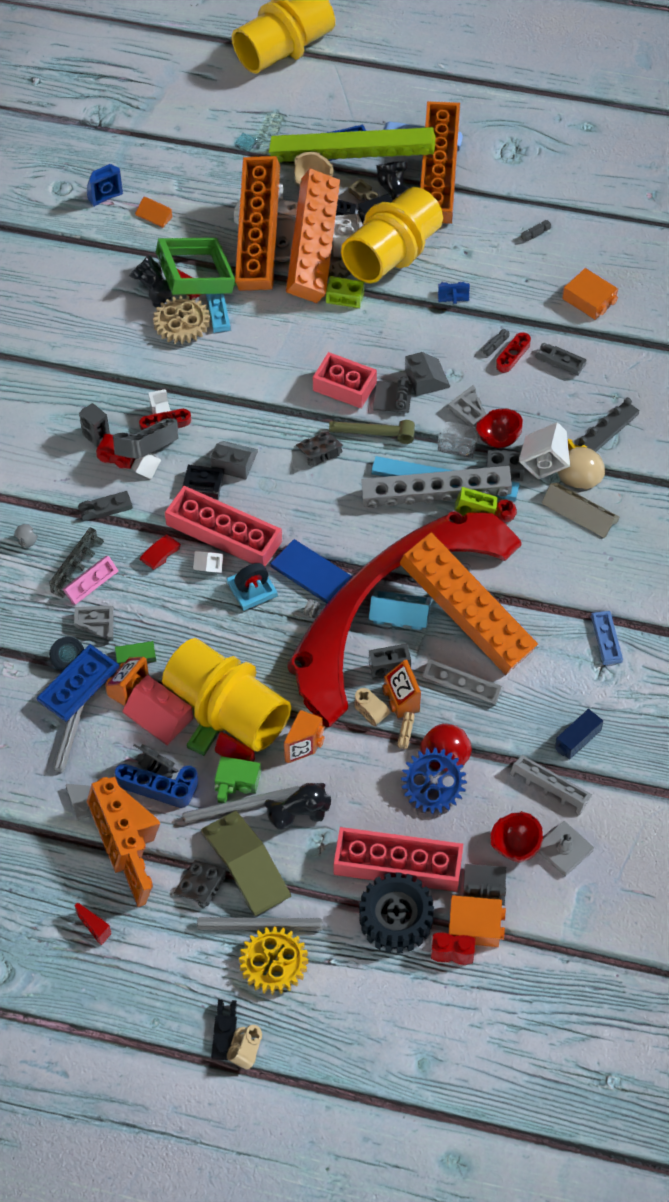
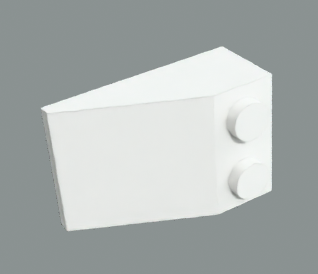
M359 214L336 216L331 250L334 257L342 258V244L363 226Z

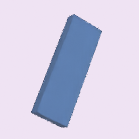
M611 612L591 613V620L603 665L622 663L623 657Z

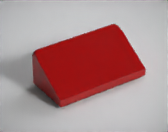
M223 732L219 733L215 753L223 757L255 761L254 750Z

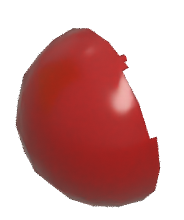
M496 409L489 411V414L482 417L479 423L477 422L476 430L481 440L487 445L495 448H505L513 444L520 437L523 419L514 410Z
M446 723L433 727L424 736L420 745L423 755L426 754V748L429 749L430 753H433L435 747L438 753L445 749L446 756L452 752V760L459 758L457 766L462 764L464 766L472 752L471 741L465 731L457 725ZM436 761L429 765L433 770H439L441 766Z
M522 811L510 813L503 818L500 817L494 824L490 834L491 845L499 854L507 859L518 863L532 859L540 851L543 843L542 826L538 819L530 813Z

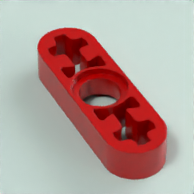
M525 332L518 333L499 355L496 361V369L499 372H509L527 351L531 342L529 334ZM515 350L518 354L512 355L509 351Z
M177 409L143 416L139 421L140 430L142 431L156 424L155 421L158 423L163 419L173 418L177 420L178 428L186 427L191 423V413L187 409Z

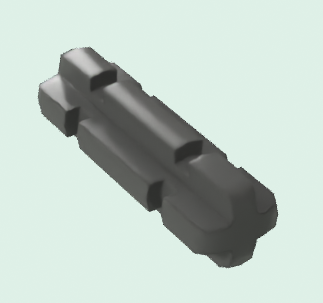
M545 220L522 232L521 238L526 242L531 237L534 238L544 231L551 229V223Z
M502 329L499 334L488 342L489 344L483 347V353L490 356L509 338V331Z

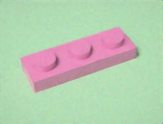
M104 556L64 587L63 591L71 603L76 605L116 574L118 569L109 556Z

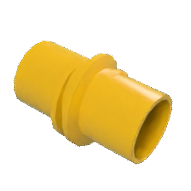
M271 0L260 6L258 17L233 30L231 36L234 51L243 66L255 74L286 58L288 55L297 60L303 56L304 46L334 29L335 15L329 0Z
M412 187L405 190L391 203L381 202L372 206L365 215L363 226L342 244V259L350 273L360 281L371 284L378 282L394 267L404 268L411 265L424 251L425 241L442 226L443 214L438 201L426 190Z
M192 638L183 643L173 653L164 669L162 676L163 686L195 708L194 716L197 723L207 728L211 727L215 731L226 730L254 751H262L274 742L285 727L291 713L289 701L255 678L257 672L256 667L252 663L244 662L241 664V661L235 656L226 658L200 639Z

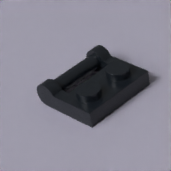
M188 465L183 486L219 500L224 469ZM190 484L214 487V489L209 490L202 488L190 487Z

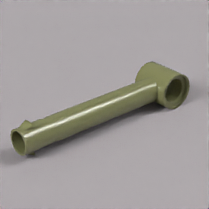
M402 420L399 422V426L330 421L329 432L398 437L397 439L400 443L410 444L414 441L415 423L411 420Z

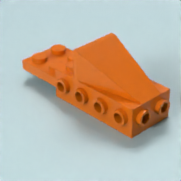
M115 777L101 778L91 784L87 804L115 873L124 872L137 907L144 906L150 896L153 883L150 876H147L145 873V863L142 854L146 847L145 844L154 841L160 822L118 785Z

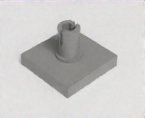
M563 821L543 839L538 853L560 873L567 876L594 851V847L568 823Z

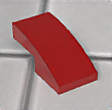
M167 534L150 546L140 557V561L154 570L166 563L168 556L180 550L181 544Z

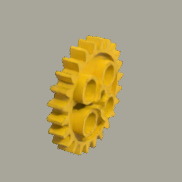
M274 926L272 932H269V929L265 927L264 934L257 930V937L250 935L251 943L244 942L246 949L240 950L243 956L239 957V963H242L240 971H244V979L249 978L248 985L255 983V990L262 987L263 994L266 993L267 989H270L272 995H274L276 989L279 990L280 994H283V988L291 991L290 984L298 986L297 979H304L302 972H307V966L305 965L308 964V958H306L308 951L303 950L305 944L304 942L299 943L300 937L292 938L293 931L285 934V928L277 932L276 926ZM269 944L276 946L274 949L266 948ZM285 955L293 956V958L290 960L284 959L283 957ZM258 961L264 963L262 966L254 965ZM274 972L282 973L279 977H275L272 974Z

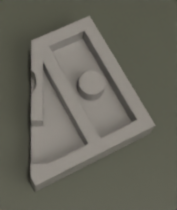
M473 385L448 403V409L473 429L477 426V422L479 423L482 417L486 415Z
M75 607L74 625L78 629L113 641L114 607Z

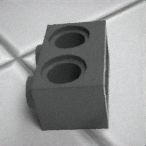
M91 403L79 412L83 436L98 447L104 435L110 434L108 417L94 403Z
M488 450L487 468L510 466L511 480L523 481L524 466L519 462L521 452Z
M407 643L369 650L368 662L373 679L386 676L404 660H408L411 667V656Z

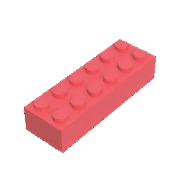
M186 486L182 487L165 511L167 526L251 564L260 563L266 567L282 543L281 528Z
M340 827L334 859V875L374 881L377 877L384 880V874L390 873L391 878L396 877V872L402 873L401 878H406L407 874L413 876V882L419 879L422 881V887L426 886L431 889L458 892L463 844Z

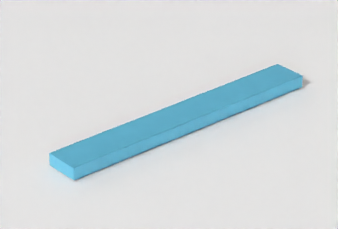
M378 456L375 457L372 467L373 475L384 477L453 471ZM488 482L490 485L496 484L495 482ZM512 482L511 494L493 496L516 501L520 483ZM471 483L470 486H477V484ZM452 485L451 487H452V488H458L459 486H458V485Z

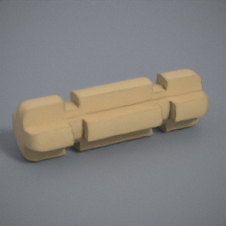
M404 713L398 739V748H408L414 722V713Z

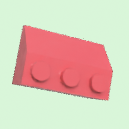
M148 674L134 687L123 709V713L165 745H168L193 720L192 707Z

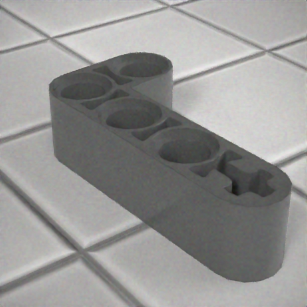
M162 420L136 434H114V454L129 458H142L176 441L179 438L177 420Z

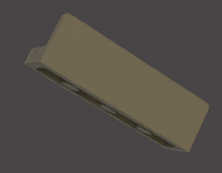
M557 482L550 484L542 500L543 505L603 538L607 536L611 526L616 524L620 518L618 515Z

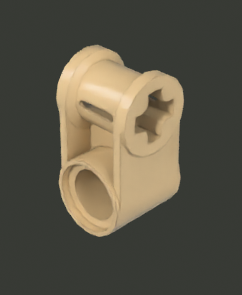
M360 688L356 691L355 709L371 725H378L390 715L388 706L379 700L369 689Z
M253 1024L248 1027H239L235 1030L227 1053L229 1061L246 1070L253 1066L262 1039L260 1027Z

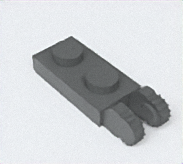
M547 343L541 344V351L538 350L535 353V357L542 362L547 361V363L577 376L587 361L583 357Z
M123 491L91 501L81 502L78 505V509L83 512L81 514L82 520L86 521L131 510L133 506L128 491Z

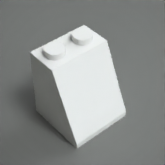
M557 422L526 435L519 462L538 480L570 467L567 431Z

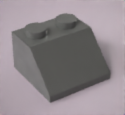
M424 352L405 356V371L416 396L450 388L439 359Z
M226 441L216 444L211 455V467L224 469V474L247 479L258 449Z

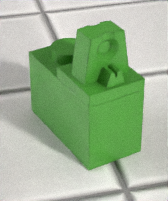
M221 756L215 777V791H218V803H226L228 794H235L236 790L245 794H256L261 775L260 763Z

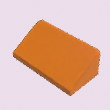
M144 196L135 215L164 228L172 218V209Z

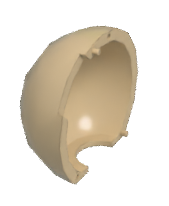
M305 152L296 156L294 181L298 187H300L301 178L310 168L331 177L333 176L332 164L325 157L321 156L320 153Z
M577 447L570 450V467L558 471L560 480L566 486L569 485L574 488H593L605 476V466L601 456L594 450L586 447Z

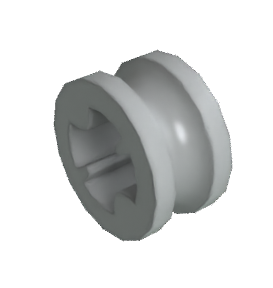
M309 599L304 609V615L307 616L309 614L311 618H314L319 610L320 603H314L312 599Z

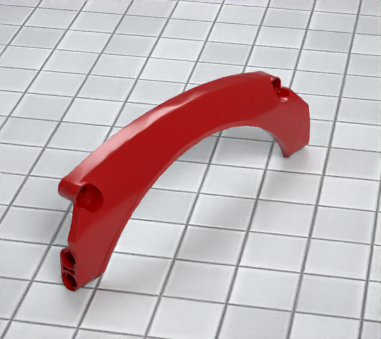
M452 511L414 530L390 545L360 569L328 602L301 639L287 664L289 672L296 675L298 691L304 698L305 706L313 715L322 718V724L325 727H331L348 710L343 679L346 639L352 620L370 590L390 572L401 566L399 563L404 554L431 532L450 552L487 554L506 561L521 547L522 543L518 536L493 513H467L463 517L460 513ZM294 661H299L302 667H297Z

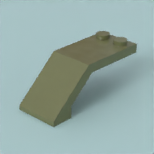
M237 811L201 829L204 838L228 867L244 897L246 905L254 916L292 897L265 845Z

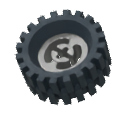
M396 872V877L392 878L390 873L384 874V880L377 877L374 879V886L369 883L366 886V892L363 891L361 895L359 912L361 931L363 935L367 934V941L370 944L375 941V948L379 950L382 946H385L387 953H391L392 948L397 949V954L403 953V948L407 947L408 952L414 950V943L418 947L423 944V937L427 939L430 929H432L434 914L432 895L429 896V889L426 886L422 888V881L417 879L413 882V876L407 874L406 878H401L402 873ZM385 908H387V922L381 916ZM407 908L411 913V918L405 923V910Z

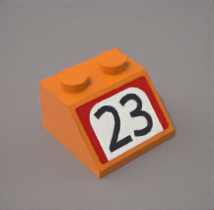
M129 657L125 663H122L117 673L106 682L107 696L125 706L134 687L147 674L149 675L147 659L145 657Z
M404 660L384 676V685H382L384 695L390 699V710L395 712L397 719L404 717L405 712H420L421 691L408 660Z
M302 710L299 711L284 741L285 762L290 763L313 755L318 747H322L325 739L323 736L325 727L322 726L321 717Z

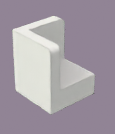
M165 389L148 393L152 414L170 411Z
M150 453L142 458H136L132 464V469L136 473L152 479L161 459L156 454Z
M195 551L193 569L222 573L223 554Z

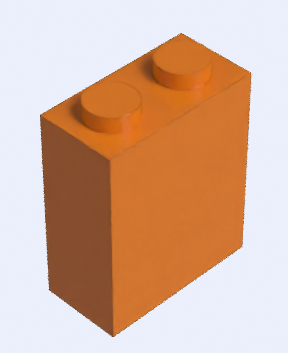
M584 268L564 287L562 299L596 320L606 312L608 307L613 306L617 302L618 288Z
M452 895L449 934L454 937L458 935L471 936L476 939L475 945L499 947L500 940H504L505 927H501V920L505 921L506 908H502V900Z

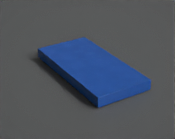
M295 539L270 563L271 568L327 604L353 577Z
M89 644L36 699L55 715L67 722L119 669V664Z

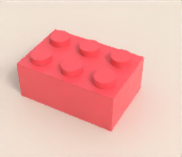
M330 352L327 353L313 376V391L361 409L377 384L376 369Z

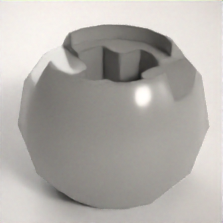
M29 524L18 526L14 532V537L16 536L19 540L18 543L26 548L33 546L38 538V535L33 533V528Z

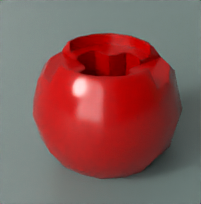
M507 499L497 502L494 515L504 523L514 520L517 514L515 504Z

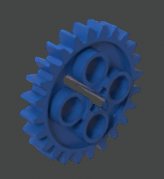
M436 747L433 753H430L428 748H426V754L424 755L418 751L419 758L412 755L411 757L414 762H406L409 770H402L407 777L401 778V781L407 783L401 786L402 789H408L404 794L405 797H412L409 803L412 804L416 801V809L423 806V812L425 813L430 808L432 814H434L435 809H438L441 814L442 807L449 811L450 803L457 806L455 799L462 800L459 792H466V789L461 787V785L467 784L466 780H462V777L466 776V772H460L464 767L463 764L456 765L459 758L452 760V752L446 756L445 749L438 753ZM434 761L439 762L441 765L440 769L435 772L429 769V765ZM445 768L448 769L446 773L438 778L437 785L433 783L424 793H420L423 788L430 784V777L436 778ZM423 775L425 777L424 784L416 785L414 783L415 777ZM450 776L454 779V784L447 787L443 784V779ZM431 790L439 792V797L436 800L428 798V793Z

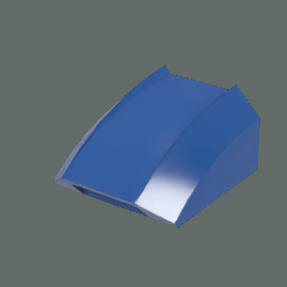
M108 164L92 171L87 184V199L93 207L123 194L121 173L118 167Z

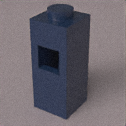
M588 708L556 738L555 748L557 752L570 760L602 730L603 720Z

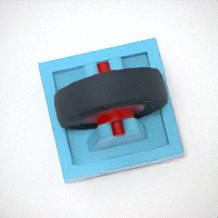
M260 563L250 564L241 569L236 575L227 578V584L243 611L278 596V592L268 577L265 566Z

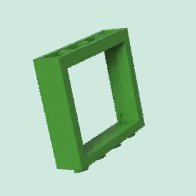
M158 238L155 253L172 295L225 294L233 292V287L236 286L235 276L217 238ZM172 255H211L220 278H181Z

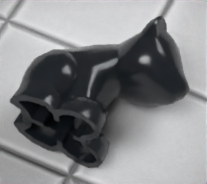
M407 161L376 165L378 182L391 195L392 200H395L405 190L412 188L403 183V171L407 169Z
M148 255L135 267L129 276L140 280L150 289L149 297L153 306L157 308L161 307L160 303H166V300H170L173 295L167 280L162 275L161 266Z
M305 783L285 801L267 799L265 806L271 824L278 830L286 829L291 826L297 815H309L310 820L315 822L323 821L325 812L331 806V795L326 794V785L324 783Z

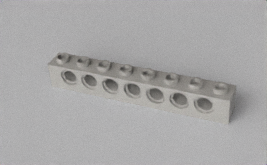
M510 466L361 479L363 505L369 508L381 505L395 506L396 504L404 503L411 505L415 502L431 503L437 500L451 501L452 499H457L462 487L498 496H506L511 494L512 491ZM488 482H495L496 484L490 485ZM475 483L477 486H470V484ZM452 485H458L459 487H458V488H452L451 486H452ZM438 486L440 489L435 490L433 487ZM420 488V489H422V490H421V491H415L414 489ZM397 490H403L404 492H402V493H397V492H395V491H397ZM380 491L385 492V494L379 495L377 493Z

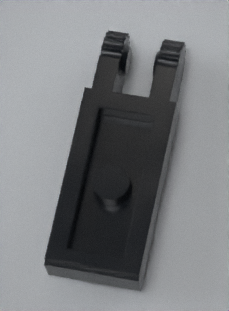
M218 999L211 1054L212 1060H228L227 1053L237 1028V1000H232L230 1004V1016H223L224 1001Z

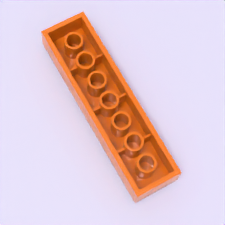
M427 101L425 128L433 127L436 141L434 154L423 155L420 188L429 192L438 201L443 214L442 223L452 224L460 103Z
M277 156L243 157L235 283L239 291L273 290L280 164Z
M310 168L301 178L286 292L318 303L325 296L327 290L340 180Z
M432 532L404 554L399 564L505 675L537 647L538 643Z

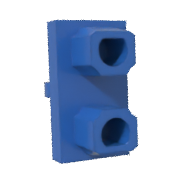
M441 282V284H438V302H453V304H457V301H469L470 284L465 282L455 284Z

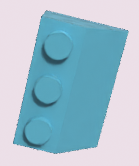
M375 590L371 597L369 620H373L375 624L387 622L392 623V626L395 627L408 625L412 629L422 630V628H426L432 598Z

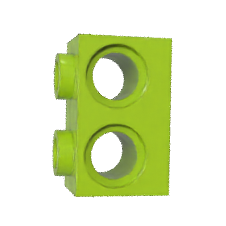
M330 276L326 290V303L360 308L364 295V281Z
M462 487L455 501L454 511L460 513L463 517L467 513L494 514L497 507V497Z

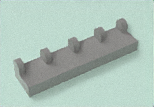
M431 659L428 660L422 676L425 679L494 705L497 704L499 696L503 691V687Z
M523 755L513 764L510 775L513 777L516 773L527 779L525 784L527 785L533 782L544 788L543 794L546 796L551 792L562 798L560 804L565 805L566 802H569L578 808L576 813L578 814L582 813L592 796L589 792Z

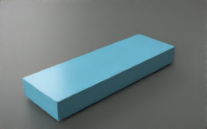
M206 294L213 333L231 331L224 294Z

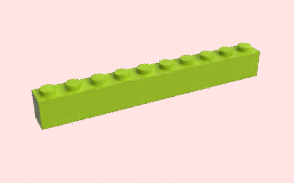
M433 127L271 136L269 154L270 156H277L279 162H295L296 156L305 152L320 153L327 160L434 154L436 136Z

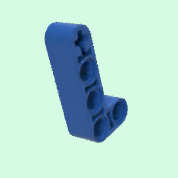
M120 764L115 769L117 783L122 789L178 808H184L189 805L198 786L197 771L192 766L182 767L175 780L128 764ZM192 777V779L186 780L185 778ZM162 787H163V788H166L165 790H162V791L158 790L159 788H162ZM178 794H185L182 797L177 796Z

